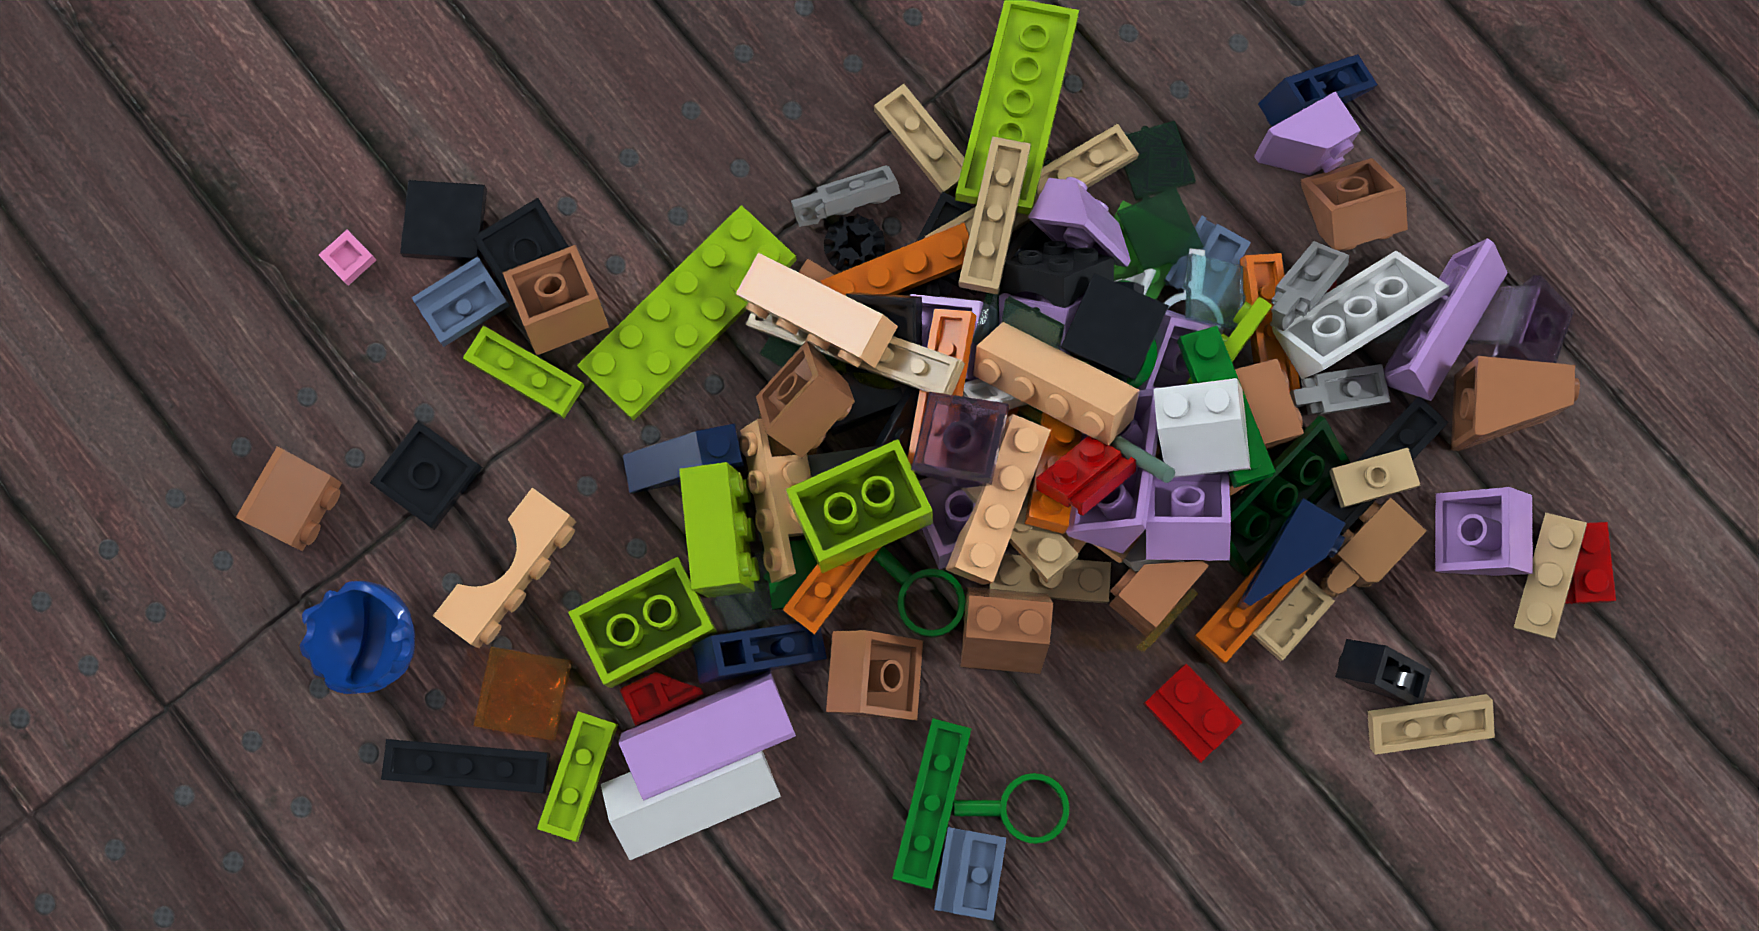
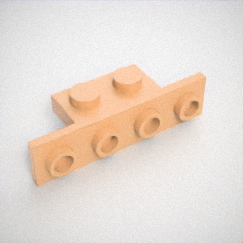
M756 419L740 430V449L746 457L749 472L748 487L754 496L757 511L755 522L758 531L762 535L765 550L763 554L764 565L770 574L771 583L796 574L789 537L804 535L789 503L786 489L812 478L807 454L803 458L798 455L772 457L762 419Z

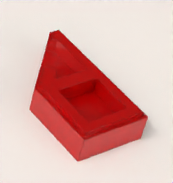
M657 672L619 689L635 726L653 720L705 695L699 687Z

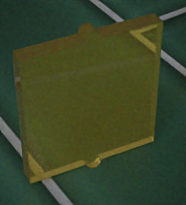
M1193 588L1189 589L1161 623L1147 634L1136 647L1141 652L1149 648L1198 593Z

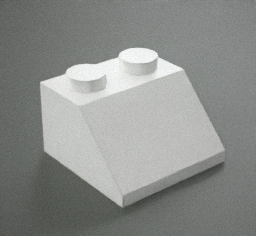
M1237 378L1153 389L1157 431L1164 463L1175 469L1174 478L1251 469L1243 389Z

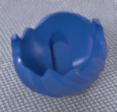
M368 581L347 582L338 592L327 591L321 603L304 610L302 613L304 625L307 622V632L300 643L302 656L310 660L314 674L325 678V685L336 692L357 694L381 690L406 672L414 656L415 630L410 611L394 591L381 584Z

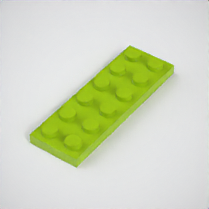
M1004 0L955 193V201L977 205L993 136L1031 144L1016 213L1029 215L1032 211L1075 35L1079 10L1029 0Z
M741 205L577 365L578 368L634 421L746 311L745 307L748 302L736 295V292L757 254L760 253L787 267H791L797 261L796 255Z

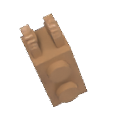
M1389 498L1380 505L1374 501L1359 517L1363 523L1354 533L1348 529L1342 534L1345 537L1343 544L1336 555L1328 559L1334 566L1324 575L1325 578H1321L1322 581L1319 582L1320 586L1318 587L1331 598L1342 595L1353 584L1357 587H1370L1373 583L1379 582L1427 530L1392 498Z

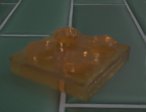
M490 647L473 726L556 741L572 662L564 659Z

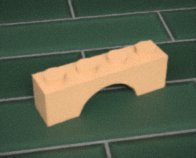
M1015 414L1002 421L988 457L989 466L981 493L968 521L959 533L946 567L947 571L981 585L994 582L1051 431L1050 429Z
M531 488L508 518L514 530L517 543L515 558L508 571L501 578L488 585L474 587L457 584L433 615V617L477 648H480L483 643L488 645L494 640L502 627L499 622L508 611L512 613L521 605L526 597L525 588L532 579L538 580L543 576L551 563L548 558L557 547L563 548L575 532V529L572 527L576 521L534 488Z

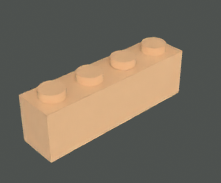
M760 253L757 254L736 292V295L748 302L745 309L764 320H766L769 314L778 318L775 325L795 336L799 330L809 334L806 341L826 352L829 346L840 350L837 357L857 368L861 362L875 368L898 327L883 314Z
M1002 322L976 346L973 376L1108 446L1134 419L1139 389L1005 322Z

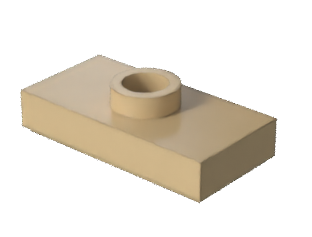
M1408 448L1329 470L1341 509L1420 486Z
M1304 574L1251 636L1279 661H1283L1335 601Z

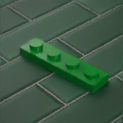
M1218 326L1179 337L1177 344L1193 384L1238 379ZM1244 391L1243 398L1251 469L1228 472L1234 488L1270 478L1276 472Z
M932 718L892 879L932 889L972 728Z

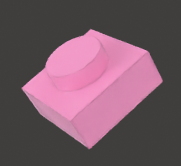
M348 229L319 254L322 260L348 286L376 261L374 256Z

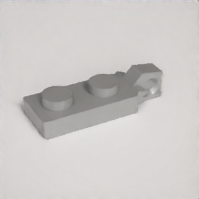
M885 165L816 187L817 193L791 200L796 220L799 227L818 224L821 218L834 214H848L854 208L869 203H883L889 200L891 196L901 193L898 181L890 167Z
M1313 241L1277 284L1275 295L1272 298L1274 306L1271 309L1273 314L1270 326L1285 331L1293 323L1296 314L1302 317L1307 315L1348 266L1349 255Z
M1382 364L1315 374L1301 380V389H1294L1290 392L1295 407L1306 406L1308 415L1316 414V416L1384 405L1391 402Z

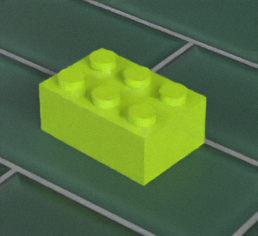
M898 439L786 489L789 503L822 573L933 524V510Z
M728 462L679 469L691 589L708 598L755 592L754 581H759L760 572L757 558L751 557L750 542L755 541V527L753 519L747 518L746 503L751 502L748 479H743L741 473Z
M679 557L568 612L603 685L609 688H613L691 648L693 644L707 637L718 634L698 592L691 589L690 576Z

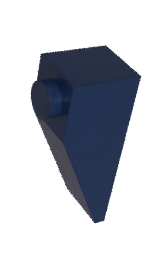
M1357 54L1284 78L1258 105L1266 116L1268 123L1273 127L1334 92L1337 93L1343 104H1346L1373 90L1378 84Z
M735 423L695 431L623 455L630 494L681 484L679 471L681 468L728 462L738 472L746 471Z
M1304 498L1301 499L1292 508L1236 607L1245 610L1325 559L1327 555L1333 558L1344 542L1345 537L1340 535L1346 523Z
M800 623L713 635L692 645L700 684L735 679L827 659L821 627L814 635Z

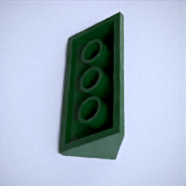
M1319 415L1303 430L1304 434L1296 438L1272 462L1276 471L1272 477L1252 483L1230 505V560L1227 561L1244 577H1247L1265 557L1294 505L1303 498L1315 505L1333 486L1329 470L1350 464L1325 417Z

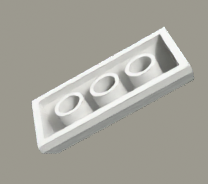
M1394 251L1324 294L1315 307L1304 317L1296 314L1293 323L1285 331L1273 326L1272 330L1301 379L1325 370L1449 292V285L1398 251Z
M763 750L644 801L631 772L601 784L609 823L629 860H633L781 797Z

